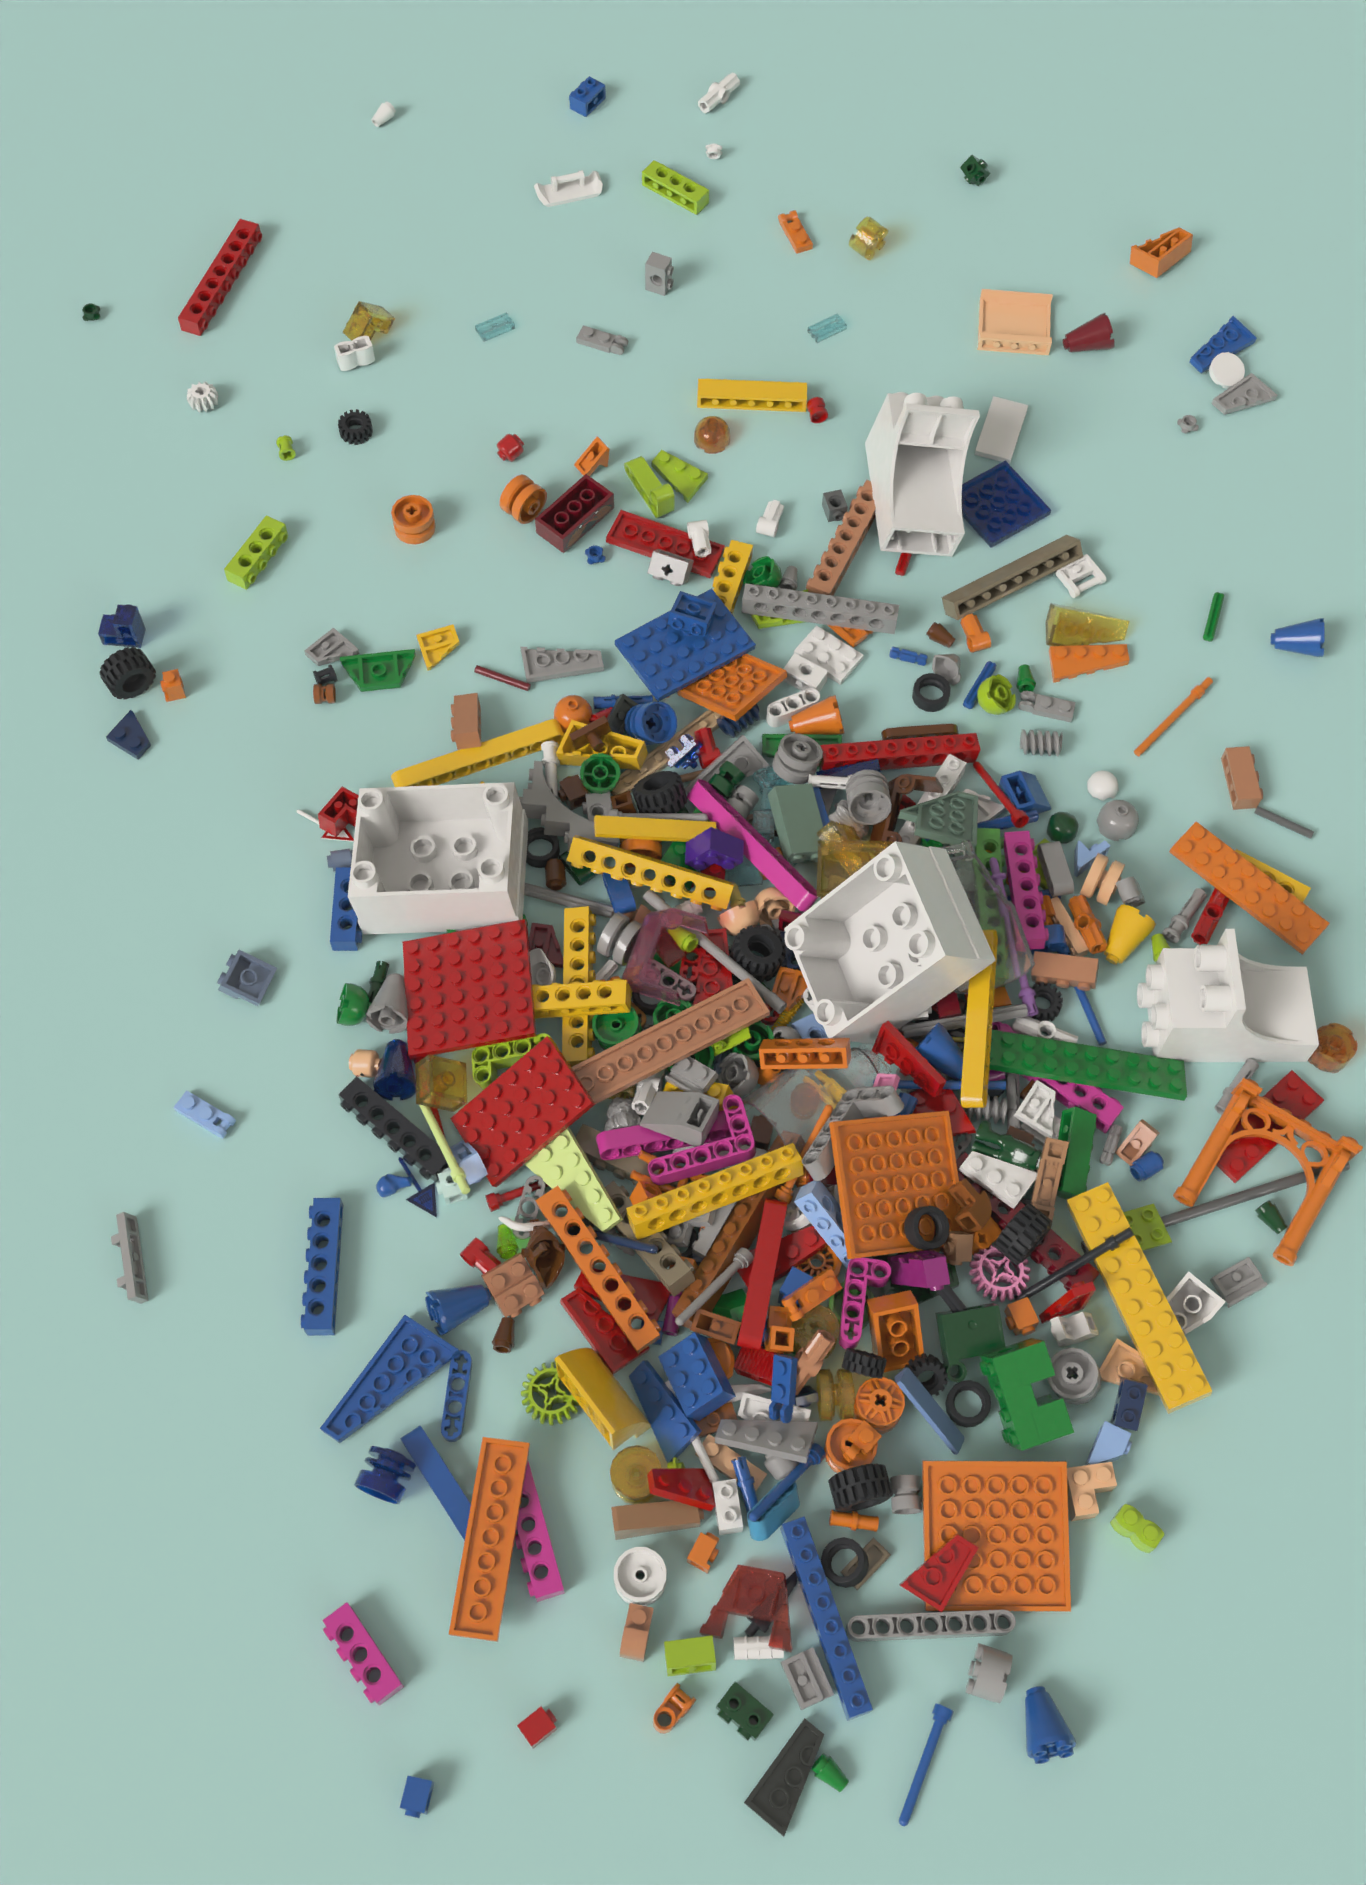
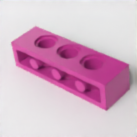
M348 1602L322 1620L326 1625L323 1631L330 1641L335 1639L339 1645L336 1651L344 1662L349 1660L353 1666L349 1670L357 1683L362 1680L366 1686L363 1692L370 1703L375 1701L380 1706L404 1688ZM346 1629H353L354 1635L352 1639L343 1641L342 1633ZM360 1649H366V1659L361 1662L356 1661V1652ZM375 1669L380 1670V1679L377 1682H370V1672Z

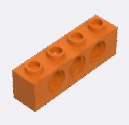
M850 1038L763 1039L759 1048L761 1069L848 1068L851 1061Z

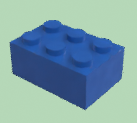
M694 1332L658 1356L686 1417L700 1421L736 1397L706 1336Z

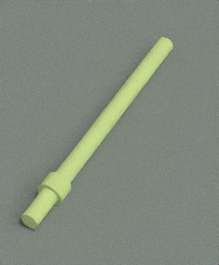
M419 1094L416 1100L451 1169L450 1175L453 1181L458 1184L462 1194H468L470 1188L465 1179L466 1174L463 1168L459 1167L425 1096Z

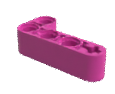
M855 1258L851 1259L848 1263L839 1330V1344L843 1349H855L859 1344L862 1334L866 1287L879 1288L884 1287L888 1283L891 1267L883 1260ZM852 1268H860L863 1273L856 1274L852 1271ZM882 1271L885 1277H878L874 1272ZM856 1289L860 1292V1295L854 1296L850 1294L849 1290ZM854 1311L858 1317L851 1318L847 1315V1312ZM849 1328H853L852 1340L848 1339Z

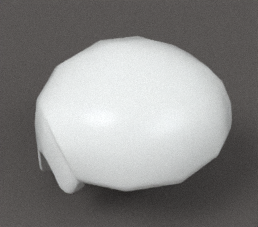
M1097 771L1087 781L1088 792L1092 797L1098 798L1101 801L1108 798L1114 799L1119 791L1117 778L1108 771Z

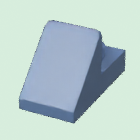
M1104 840L1099 845L1097 843L1088 850L1081 841H1078L1074 855V875L1078 877L1089 869L1098 853L1107 856L1110 845Z

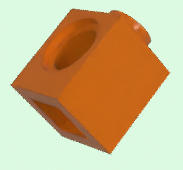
M639 1180L629 1199L632 1205L661 1195L662 1192L657 1184Z

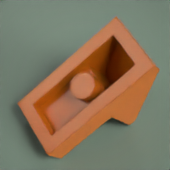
M597 436L575 462L574 466L583 476L585 474L590 476L599 465L608 466L610 449Z

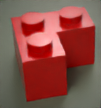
M342 786L318 813L320 828L337 837L348 823L355 827L359 795Z

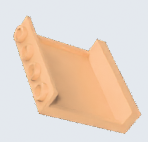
M982 289L979 301L977 350L1049 355L1052 344L1050 316L1053 294Z

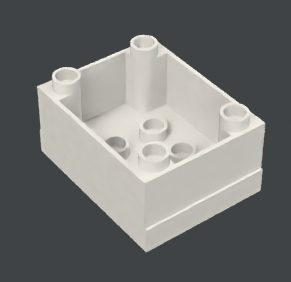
M514 782L359 789L348 899L357 915L358 924L363 935L447 932V930L463 931L523 919L529 822L525 809H522Z
M895 841L784 928L786 932L785 944L790 950H793L815 1004L814 1014L816 1021L823 1025L828 1038H850L851 1042L863 1044L875 1043L883 1023L889 1021L894 1027L900 1029L996 961L947 850L932 846L924 847Z

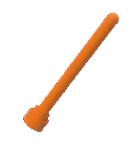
M831 1105L824 1107L800 1154L802 1159L833 1111ZM798 1177L787 1181L784 1186L781 1185L780 1189L777 1188L774 1197L790 1204L793 1198L792 1189Z

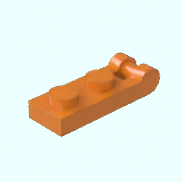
M796 210L790 211L786 215L784 213L779 214V223L796 254L813 249V243L801 224Z
M828 1268L783 1298L781 1302L785 1308H788L790 1312L789 1317L794 1322L841 1290L842 1287L832 1268ZM796 1301H798V1303H799V1305H800L799 1308L797 1307V1305H796V1303H795Z

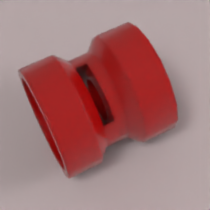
M814 397L807 402L806 406L810 412L811 422L822 423L828 418L823 398Z

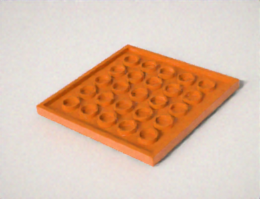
M949 1111L829 1123L847 1259L922 1250L910 1244L906 1238L904 1226L908 1214L913 1209L923 1206H934L942 1210L948 1218L949 1231L965 1232L954 1219L962 1207L948 1192L952 1185L959 1182ZM927 1214L922 1215L918 1223L919 1234L925 1241H931L936 1230L933 1219Z
M922 1460L924 1562L955 1534L960 1535L979 1547L943 1611H1071L1067 1462ZM924 1601L925 1611H939Z

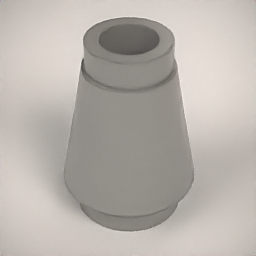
M787 567L782 576L780 588L797 589L798 570L796 567Z

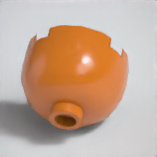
M568 695L562 698L554 709V719H557L564 734L571 720L589 724V718L593 714L588 701L577 695Z

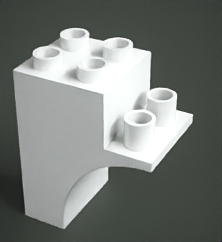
M905 392L887 394L865 442L881 551L952 557L965 534L962 518L963 472L968 446L980 414L979 410L964 409L961 398L952 396L944 399L941 396L926 397L922 393L908 395Z
M1225 929L1217 945H1197L1196 948H1163L1156 963L1147 965L1146 983L1138 984V1007L1147 1008L1149 1021H1144L1142 1024V1044L1144 1047H1152L1153 1056L1157 1058L1183 1060L1184 1062H1246L1247 1059H1253L1256 1062H1307L1319 1046L1307 966H1275L1255 962L1243 957L1238 953L1235 929Z

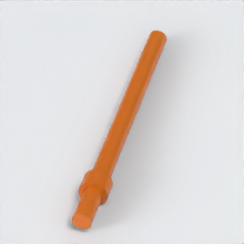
M1207 677L1200 685H1196L1191 690V694L1134 750V754L1140 756L1196 699H1200L1205 694V690L1213 683V680Z

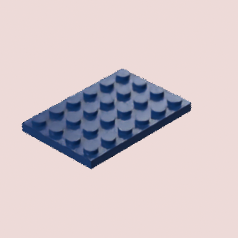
M712 588L698 595V597L717 602L716 610L705 636H694L689 631L683 629L675 630L672 626L667 625L670 611L615 640L614 645L658 702L755 649L756 644Z

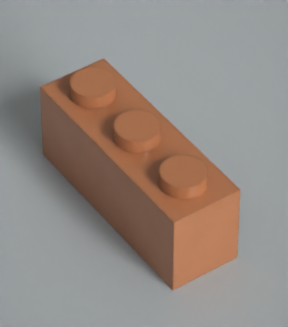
M478 693L454 696V704H451L452 716H454L451 717V726L454 729L451 730L452 742H456L458 750L481 747V706Z
M1249 746L1226 748L1221 761L1233 810L1257 808L1263 799V790L1259 787V773L1255 771L1254 754H1251Z
M1034 951L1031 979L1038 985L1040 982H1044V986L1050 983L1056 984L1060 988L1073 986L1078 987L1079 990L1089 991L1090 989H1096L1099 960L1096 958Z

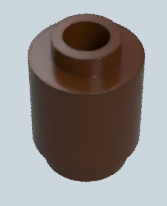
M550 859L546 862V886L551 890H561L567 884L565 865L560 859Z

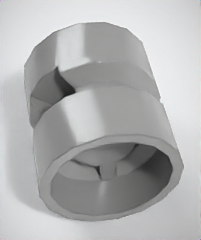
M739 785L735 788L727 802L746 820L750 811L758 803L759 798L750 788Z
M897 1475L891 1477L890 1484L893 1494H895L891 1498L892 1513H921L923 1511L922 1497L917 1495L921 1492V1477L917 1475Z

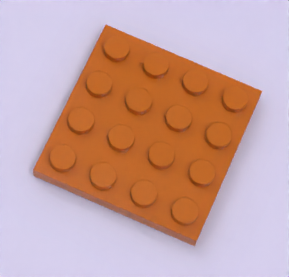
M745 654L677 691V694L736 722L788 676L786 670L752 655Z

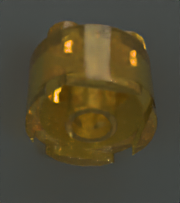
M865 217L856 227L858 230L856 235L852 234L849 246L870 261L875 255V251L877 249L881 250L886 243L884 238L889 230L873 218Z

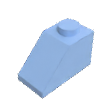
M462 1140L450 1147L459 1167L463 1168L466 1174V1182L469 1185L480 1182L484 1176L488 1175L478 1152L469 1143H465Z
M1105 1421L1099 1429L1085 1465L1113 1462L1118 1460L1123 1454L1127 1455L1132 1445V1442L1129 1441L1132 1433Z

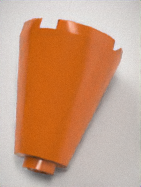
M836 695L830 696L791 716L792 720L788 721L791 732L796 734H844Z

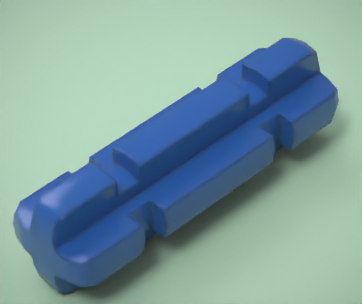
M894 646L889 654L890 658L897 659L898 657L902 661L914 664L918 662V665L922 666L926 665L928 659L926 654L920 653L918 655V652L906 649L899 650L898 647Z

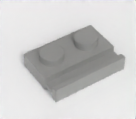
M687 1057L675 1063L671 1068L670 1074L664 1078L667 1082L684 1092L706 1093L718 1078V1074L695 1059Z
M1249 1257L1210 1279L1222 1299L1226 1301L1228 1308L1268 1285L1267 1282H1264L1262 1275Z
M813 1647L781 1662L801 1710L834 1695Z

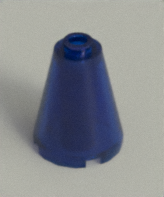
M394 1039L387 1043L373 1082L374 1091L383 1099L393 1101V1097H400V1100H406L416 1093L417 1083L412 1061L408 1056V1045L400 1039Z

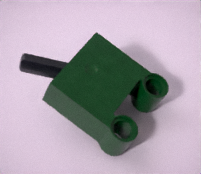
M947 1284L944 1285V1289L936 1290L951 1309L935 1313L943 1358L942 1365L946 1370L947 1379L953 1382H961L966 1378L967 1368L962 1362H959V1359L980 1356L1006 1346L999 1305L989 1303L966 1307ZM953 1365L958 1366V1373L955 1376L950 1375V1369Z

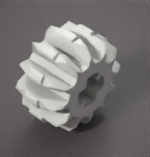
M207 381L203 384L198 382L197 385L192 384V387L187 389V401L193 410L197 409L199 413L204 410L207 413L208 409L214 410V406L218 405L219 395L213 384H208Z

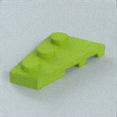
M661 450L651 462V467L664 480H668L673 485V489L684 496V500L687 503L708 479V473L664 450Z

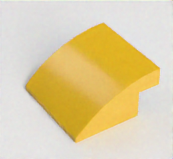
M579 1348L554 1358L558 1377L613 1450L633 1435L638 1438L651 1428L649 1421L593 1349Z

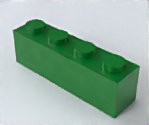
M1078 1107L1062 1110L1058 1140L1069 1142L1056 1195L1066 1200L1087 1191V1177L1090 1171L1089 1164L1093 1150V1136L1096 1129L1097 1115Z

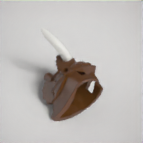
M499 1217L498 1219L513 1230L529 1231L530 1239L527 1247L521 1250L522 1257L526 1258L531 1268L535 1271L542 1289L550 1288L563 1267L565 1246L560 1244L553 1233L548 1230L552 1228L549 1222L531 1219L529 1223H519L508 1217Z

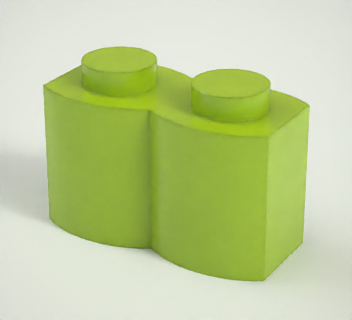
M1124 1504L1110 1521V1525L1118 1534L1130 1538L1133 1545L1145 1553L1153 1551L1165 1535L1157 1524L1144 1519L1143 1515L1136 1508L1128 1504Z

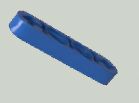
M459 1350L460 1353L450 1361L441 1424V1433L444 1439L449 1442L459 1440L464 1428L472 1370V1358L464 1350ZM464 1356L465 1361L468 1362L463 1363L462 1372H467V1374H453L454 1371L459 1372V1365L456 1362V1360H460V1358ZM458 1378L465 1381L463 1389L454 1390L452 1388L453 1381ZM454 1401L460 1402L462 1405L458 1413H451L449 1411V1405ZM447 1417L455 1419L454 1426L458 1432H454L453 1436H449V1433L446 1431V1429L451 1427V1419H447Z

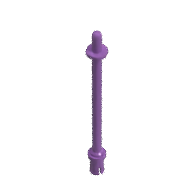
M992 857L989 860L992 875L988 877V880L995 883L1021 986L1018 996L1019 999H1022V1003L1027 1006V1016H1034L1039 1013L1034 998L1036 993L1035 990L1029 987L1002 881L1007 876L1006 873H1000L998 861Z

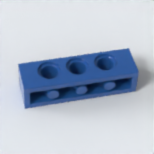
M336 867L330 933V944L333 951H358V943H362V931H359L358 918L348 899V892H346L349 890L351 867ZM352 907V909L349 911L345 910L346 908ZM346 926H352L349 929H343Z

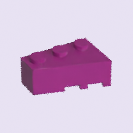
M932 1249L887 1257L888 1264L891 1267L890 1277L892 1284L930 1288L931 1291L944 1289V1285L950 1284L946 1256Z

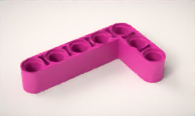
M728 1095L723 1100V1109L731 1137L651 1160L648 1164V1172L654 1184L665 1185L753 1159L756 1154L755 1142L742 1099L738 1095ZM731 1106H738L736 1110H729ZM738 1125L745 1126L741 1130L734 1129ZM743 1145H750V1148L747 1150L740 1149ZM722 1151H728V1152H729V1153H728L727 1155H725V1156H720V1155H719V1153L722 1152ZM700 1157L707 1158L704 1162L697 1161ZM679 1163L686 1164L683 1168H676V1165ZM658 1169L664 1170L661 1174H654Z

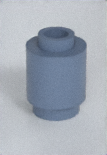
M349 848L330 851V855L327 856L328 868H333L334 872L336 867H351L353 850Z

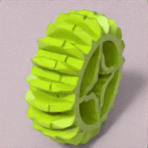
M551 1362V1368H547L546 1364L542 1363L543 1370L541 1371L537 1367L533 1368L535 1376L527 1374V1379L530 1382L524 1381L522 1386L526 1390L521 1391V1396L526 1397L522 1400V1405H529L525 1409L526 1413L533 1412V1420L541 1416L540 1424H544L546 1419H549L550 1426H553L554 1419H558V1423L563 1424V1416L569 1421L571 1419L569 1412L574 1414L578 1412L574 1405L580 1406L572 1394L571 1396L567 1395L565 1391L560 1389L561 1380L558 1377L555 1362ZM549 1377H553L550 1383H548V1384H541V1383H540V1384L538 1385V1383L541 1382L542 1380H544V1379H546V1378H549ZM555 1388L557 1396L549 1400L548 1391L551 1392ZM534 1392H537L539 1396L545 1399L543 1409L535 1403L533 1399ZM565 1402H567L562 1408L552 1410V1407L556 1403L564 1404Z

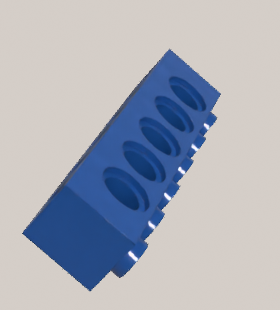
M313 1198V1205L309 1206V1219H312V1225L307 1230L310 1248L306 1249V1262H309L308 1270L304 1272V1283L307 1284V1292H303L302 1296L305 1314L301 1315V1328H304L307 1336L335 1335L343 1203L341 1198ZM325 1219L330 1220L327 1226H320L321 1221ZM322 1241L329 1242L328 1245L324 1248L318 1247L319 1243ZM319 1263H327L324 1269H316ZM319 1284L326 1285L323 1291H315V1288ZM316 1307H324V1310L320 1314L313 1313Z

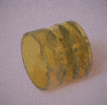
M817 1305L804 1314L801 1319L792 1322L791 1328H795L793 1350L797 1353L800 1348H805L814 1336L811 1330L817 1327L820 1330L828 1331L835 1338V1344L824 1359H826L835 1349L840 1328L836 1315L829 1308Z

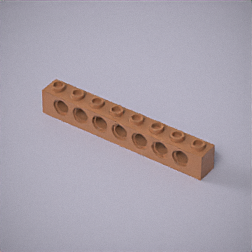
M866 480L864 485L859 487L856 495L857 498L852 499L849 507L850 511H846L843 516V524L838 525L835 538H831L828 551H824L822 554L821 564H817L814 569V577L809 578L806 589H808V592L834 596L876 517L871 481Z

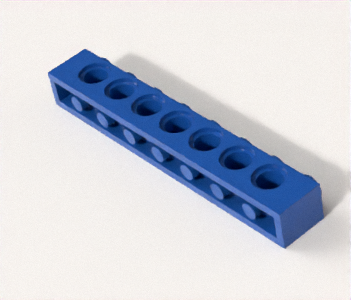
M805 1516L784 1523L780 1530L846 1719L849 1721L868 1714L873 1708Z

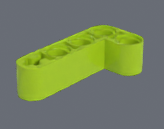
M642 456L624 463L626 474L656 518L674 511L675 496L669 483L662 485Z
M541 1033L536 1034L537 1037L476 1047L471 1056L474 1081L484 1090L498 1078L497 1069L511 1067L549 1035ZM525 1048H528L525 1053H522ZM508 1052L506 1056L501 1057L503 1053ZM484 1056H487L484 1061H481ZM489 1075L485 1081H482L485 1076Z

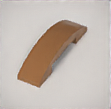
M1046 1137L1031 1204L1052 1221L1061 1171L1065 1163L1069 1142Z

